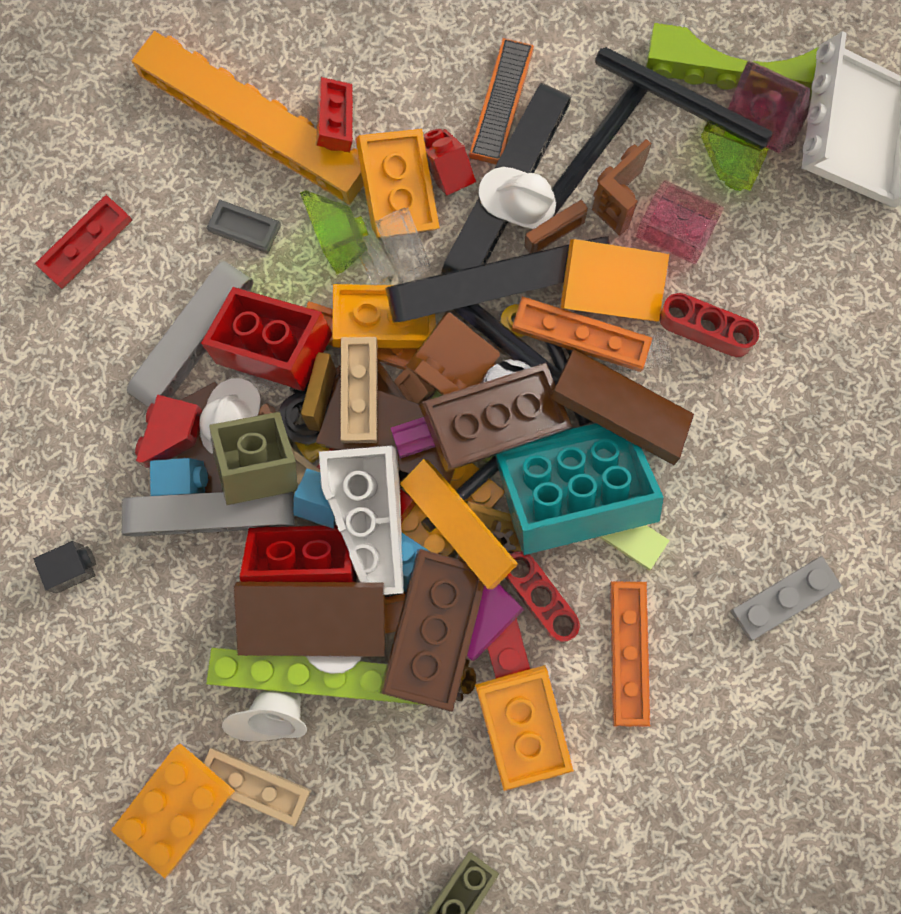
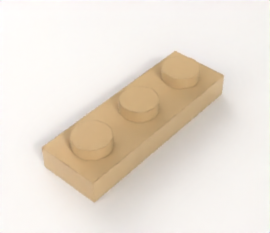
M341 337L342 443H377L376 337Z
M210 748L204 764L235 791L230 797L231 799L292 826L298 824L312 790L216 748Z

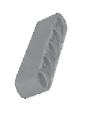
M226 261L220 262L134 374L128 384L127 393L147 407L151 403H155L157 394L171 398L206 352L201 342L232 287L251 291L254 283L253 279Z
M223 492L122 499V535L156 536L246 531L249 528L293 527L295 526L293 515L294 492L227 506Z

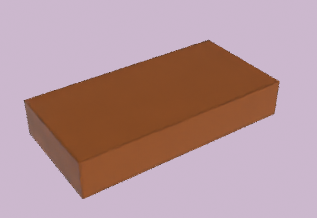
M582 199L526 233L524 247L529 253L543 250L584 224L588 207Z

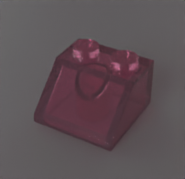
M749 60L745 65L728 109L770 130L773 134L766 147L781 153L794 146L808 115L810 88Z
M664 180L655 193L640 223L636 237L696 265L724 207Z

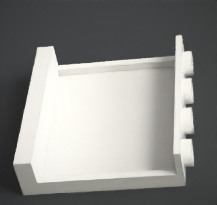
M842 31L820 44L816 53L817 62L812 83L810 110L807 115L808 125L803 145L801 168L896 208L901 206V76L845 49L846 33Z

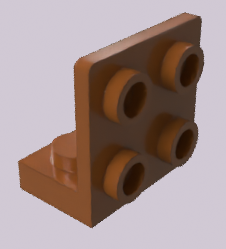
M647 139L638 147L635 144L630 146L622 155L621 162L615 168L611 166L606 168L597 179L598 186L593 194L595 198L592 211L618 236H621L629 228L638 203L635 194L627 185L643 171L652 144Z
M447 312L405 367L441 395H446L479 384L484 374L500 356V352L452 313Z

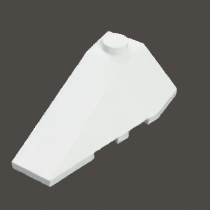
M382 446L319 452L322 491L330 504L336 519V525L344 538L350 553V559L360 582H384L385 595L404 593L397 448Z

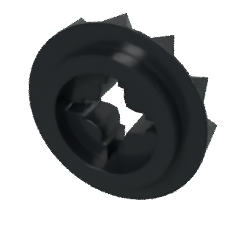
M299 392L287 397L281 404L279 412L291 442H298L308 446L316 443L320 431L309 430L305 423L295 425L300 417L298 411L301 413L306 392Z

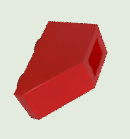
M434 129L424 134L429 170L437 186L446 196L476 183L465 146L446 129Z
M157 394L155 403L150 404L146 413V423L148 424L145 434L140 436L135 447L136 461L145 468L150 469V461L169 460L195 446L200 431V415L203 410L196 404Z

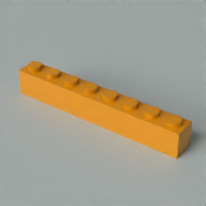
M154 31L131 60L140 77L348 205L352 203L364 186L357 149L353 148L348 153L339 150L331 151L325 147L316 146L317 129L307 118L300 115L298 117L292 115L279 101L275 99L269 101L251 84L246 83L243 85L236 81L229 71L222 67H219V69L213 67L204 56L196 51L190 53L185 50L172 36L164 37Z

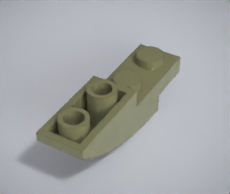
M469 851L425 914H474L499 876V873Z

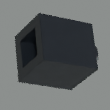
M70 541L33 558L45 591L60 593L96 576L92 568L96 565V560L91 549L75 541Z

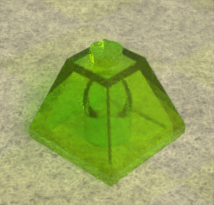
M706 122L701 139L719 180L724 181V184L733 190L743 191L745 189L751 191L767 156L770 142L764 149H759Z
M307 190L300 192L325 257L336 274L345 272L368 249L364 237L368 236L369 233L362 216L355 218L351 208L347 205Z

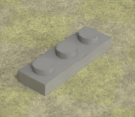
M820 556L730 611L749 641H753L842 587L823 556Z

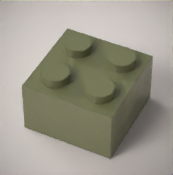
M280 412L209 425L213 456L226 506L297 490L296 461Z

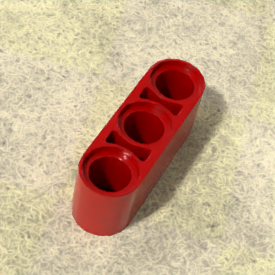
M674 293L670 295L661 308L659 321L663 328L732 357L745 356L759 339V329L753 321L687 294ZM669 309H680L683 312L684 317H673L669 313ZM707 320L712 322L716 330L707 331L702 327L701 321ZM733 333L744 335L747 339V344L738 343L734 339Z
M522 551L511 553L510 555L514 560H522L528 565L529 574L523 578H517L510 572L505 577L507 582L553 641L566 643L572 640L580 629V621L575 612L530 554L523 555ZM543 588L548 591L550 603L545 607L536 606L531 600L533 590ZM563 616L570 620L572 630L569 635L560 636L554 631L553 621L555 618Z

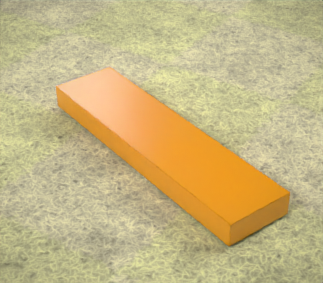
M423 459L400 483L487 589H494L518 565L429 460Z

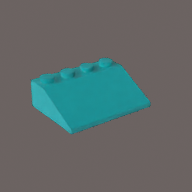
M596 423L569 429L495 455L513 527L523 555L660 522L664 496L642 448Z

